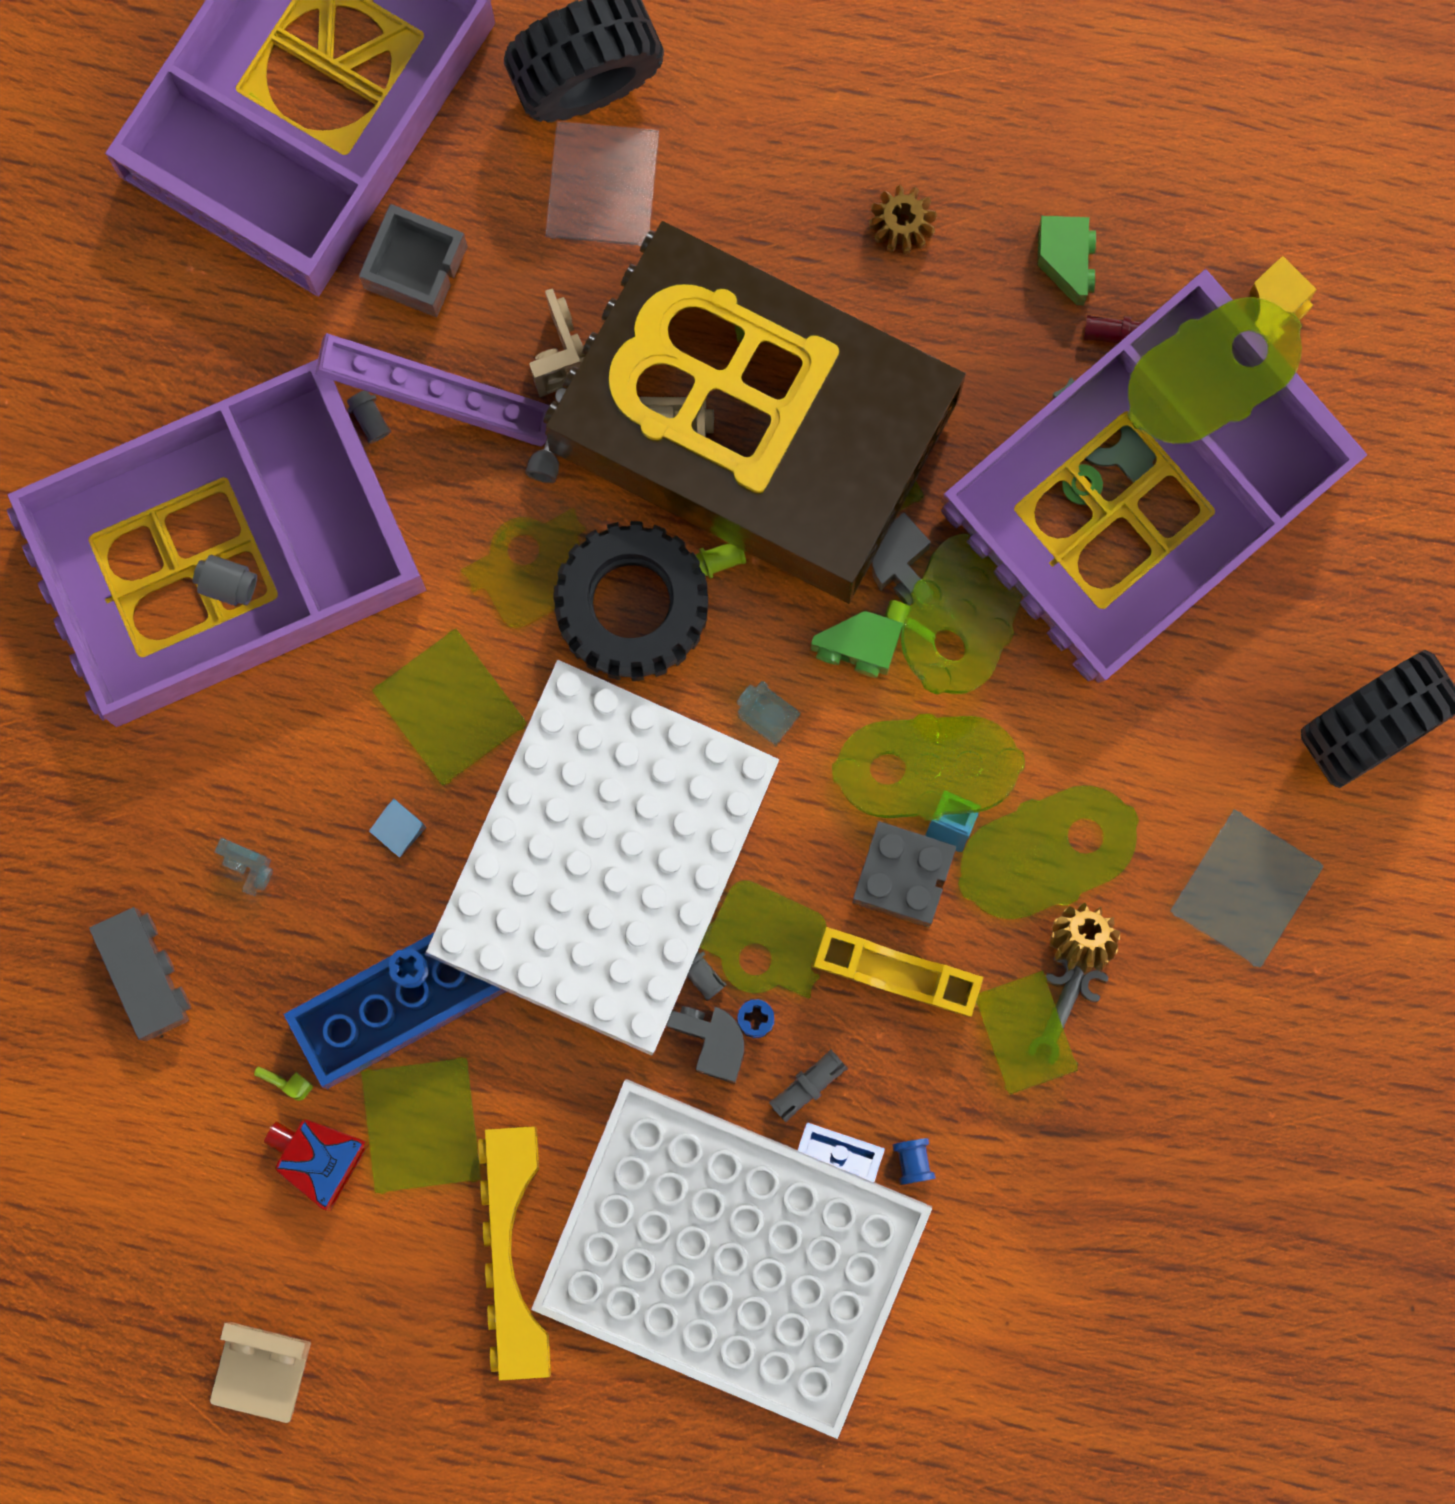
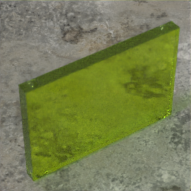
M1043 971L978 994L976 1005L979 1007L1005 1082V1090L1008 1091L1009 1095L1078 1071V1062L1074 1060L1047 984L1046 975H1044Z

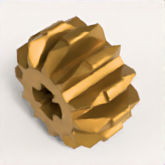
M901 185L896 186L895 197L889 192L883 191L880 197L882 203H873L871 206V212L875 217L869 220V227L878 230L875 234V241L877 243L889 239L887 246L889 252H893L896 245L901 244L903 253L907 255L910 253L911 242L916 247L922 249L926 243L923 236L932 237L935 233V228L930 223L936 221L937 213L933 210H927L931 205L929 197L917 200L919 189L916 187L911 189L909 195H904L903 187ZM901 214L909 216V222L906 221L905 226L897 224V218L900 219Z
M1086 903L1080 905L1078 910L1069 906L1064 910L1062 916L1055 919L1051 927L1053 933L1049 939V946L1057 949L1055 960L1066 959L1068 961V971L1074 969L1075 966H1080L1084 975L1089 973L1092 968L1100 972L1111 959L1115 958L1118 952L1117 943L1120 940V931L1113 929L1115 924L1114 917L1103 918L1101 916V907L1091 912Z

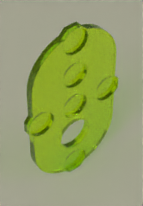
M1245 297L1229 301L1199 320L1189 319L1179 326L1175 335L1149 350L1134 367L1128 383V402L1130 408L1127 416L1134 428L1144 430L1160 441L1172 444H1186L1208 436L1230 421L1240 422L1250 416L1253 407L1283 389L1295 375L1302 353L1300 338L1302 325L1295 313L1287 312L1271 301L1256 297ZM1246 331L1260 334L1267 344L1265 360L1254 367H1246L1239 364L1232 353V343L1235 337Z
M959 534L950 537L934 551L923 578L918 580L911 591L913 602L902 628L901 646L909 667L921 680L923 687L936 695L941 693H968L979 688L990 678L995 670L1003 647L1007 646L1014 635L1012 624L1022 600V594L1015 586L1008 590L994 574L993 571L998 566L987 555L984 559H981L967 542L971 537L970 534ZM944 630L957 634L964 643L965 653L963 658L952 661L940 655L935 646V635Z
M931 713L918 714L914 719L875 722L856 731L845 742L838 759L832 764L833 781L840 786L848 801L868 815L880 818L920 816L926 821L939 820L943 815L982 812L1000 804L1012 792L1019 774L1025 769L1024 752L1016 747L1008 732L991 720L977 716L937 718ZM885 754L899 757L904 762L906 768L902 779L890 785L877 782L870 772V766L874 759Z
M1075 786L1040 801L1034 799L1020 803L1017 811L984 825L970 838L961 859L959 889L964 898L972 900L981 910L1003 919L1025 918L1056 904L1067 906L1076 902L1080 894L1111 881L1126 868L1136 847L1138 815L1134 807L1124 804L1121 799L1110 791L1095 786ZM1077 820H1093L1102 829L1103 842L1095 852L1088 854L1079 853L1070 845L1068 831L1070 826Z

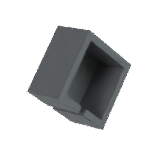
M390 204L359 274L363 288L437 318L451 286L448 276L455 277L468 247L463 232Z
M878 821L852 903L930 928L943 890L935 887V885H944L956 846Z

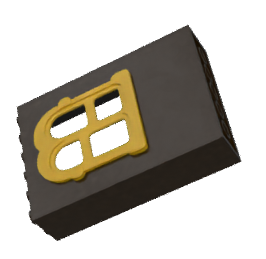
M661 221L656 232L650 230L645 236L640 247V252L643 255L636 266L630 264L621 281V286L624 289L617 300L611 298L606 305L601 318L605 322L599 333L592 332L588 337L582 354L586 356L580 367L573 366L567 374L563 384V388L566 391L560 402L553 401L545 414L543 422L547 424L545 435H547L549 451L850 604L960 400L966 373ZM697 307L743 329L745 333L744 338L726 369L717 370L673 346L669 339L668 327L670 320L677 312L685 308ZM762 342H770L799 357L803 363L788 393L781 400L774 399L746 385L741 379L754 352ZM666 364L691 375L695 380L693 388L679 413L674 418H667L649 409L641 403L637 395L636 384L639 376L645 369L653 365ZM714 389L721 390L770 416L771 423L752 456L743 457L693 431L692 422L710 391Z

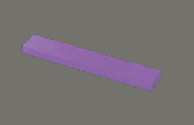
M328 333L322 338L315 375L540 447L546 443L547 435H545L547 424L543 420L550 405Z

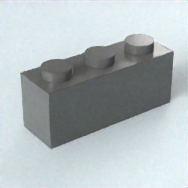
M133 907L89 927L139 1040L146 1042L190 1021L186 1011L191 1009V1005L183 988L178 987L175 989L169 975L175 972L173 964L165 950L159 952L153 937L157 936L158 932L149 913L142 915L140 910Z

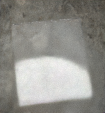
M566 121L557 122L546 237L551 239L561 238L641 246L645 236L650 231L659 130L569 123Z

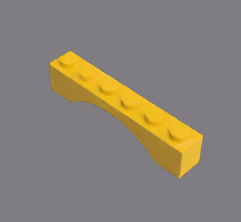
M533 1126L485 1130V1139L478 1140L480 1164H487L488 1180H481L482 1205H489L490 1221L483 1222V1240L485 1247H492V1263L485 1264L486 1287L494 1288L495 1305H488L487 1309L489 1330H496L497 1346L490 1347L491 1372L499 1373V1381L546 1378L551 1376L549 1334L537 1322L522 1298L515 1278L511 1255L512 1229L517 1208L528 1184L539 1170L537 1128Z

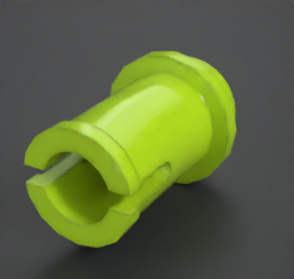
M730 543L707 551L701 548L699 553L695 554L700 562L702 573L708 576L709 579L713 578V573L746 563L744 551Z

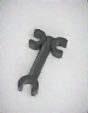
M1066 959L1055 960L1062 963L1066 971L1062 977H1056L1049 973L1045 977L1047 982L1052 985H1065L1042 1037L1035 1039L1028 1049V1055L1033 1057L1040 1045H1047L1051 1049V1057L1048 1060V1064L1051 1066L1059 1059L1060 1049L1057 1042L1079 992H1081V995L1086 1000L1098 1002L1100 996L1090 992L1088 983L1092 979H1098L1106 983L1109 978L1101 971H1091L1084 975L1078 966L1068 971V961Z

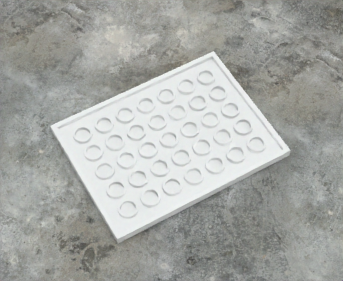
M557 660L425 955L652 1056L780 759Z
M626 1079L531 1310L838 1439L932 1211V1206Z

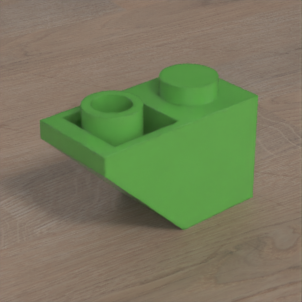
M1041 216L1038 226L1037 265L1076 305H1084L1088 293H1094L1095 269H1088V254H1095L1096 230H1089V217Z
M863 611L813 636L811 651L817 652L816 658L826 663L839 665L840 660L854 664L856 665L854 670L866 676L877 678L879 673L887 675L903 623Z

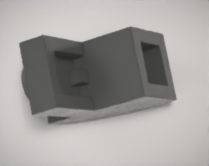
M905 512L894 520L871 563V571L880 591L894 581L896 586L893 590L902 602L909 606L913 603L921 610L932 600L933 592L910 566L929 550L931 542Z
M685 1006L681 1007L680 1013L672 1011L666 1025L667 1029L705 1040L696 1072L735 1084L744 1057V1039L742 1031L734 1018L726 1011L717 1007L714 1009L711 1022L703 1020L704 1012Z

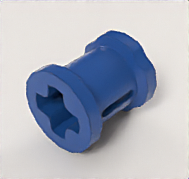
M413 949L397 950L388 962L390 977L405 988L420 986L428 976L429 967L426 959ZM415 958L417 961L414 967L418 970L417 974L414 977L407 974L402 979L400 976L403 970L399 967L400 963L403 960L410 963Z
M759 999L750 1000L744 1003L739 1010L738 1025L746 1036L762 1038L773 1028L774 1012L765 1001ZM753 1008L761 1009V1015L768 1017L767 1023H760L759 1030L751 1029V1023L744 1020L745 1015H752Z
M928 1138L892 1144L893 1151L898 1152L902 1177L899 1179L900 1185L936 1179L935 1172L930 1171L926 1146L929 1145Z

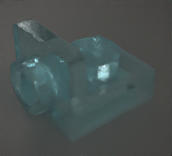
M763 680L756 688L750 684L736 702L741 707L738 710V718L774 746L779 744L801 715L797 709L770 690L769 685Z
M221 837L215 849V853L225 857L221 865L242 874L245 873L247 867L250 868V873L242 891L254 897L258 889L264 891L273 872V869L269 868L271 859Z

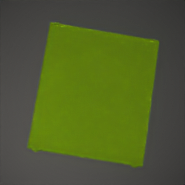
M457 629L449 631L445 637L372 689L378 700L442 786L449 784L453 778L527 725V722Z
M458 1057L455 1060L378 1070L367 1069L361 1072L375 1193L385 1194L389 1191L482 1180L467 1058Z

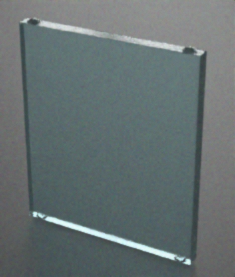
M1234 809L1170 912L1175 917H1180L1245 958L1253 966L1261 968L1324 865L1247 818L1242 812Z

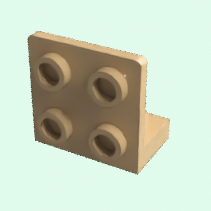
M553 288L546 290L545 294L550 314L564 350L560 352L558 349L546 350L535 357L536 361L529 363L539 397L563 388L565 378L573 366L579 368L586 356L582 354L583 345L579 335L571 336L569 333L574 330L566 300L564 297L557 299Z
M233 1322L224 1323L220 1339L226 1342L210 1399L211 1404L284 1423L290 1422L311 1342Z

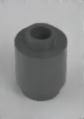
M209 555L206 561L200 560L198 562L192 582L198 585V594L234 606L238 603L248 605L256 587L257 574L249 572V567Z

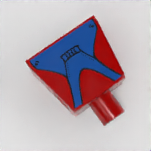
M307 1119L302 1120L296 1132L276 1121L264 1139L265 1144L283 1153L275 1170L325 1211L332 1210L370 1144L360 1138Z

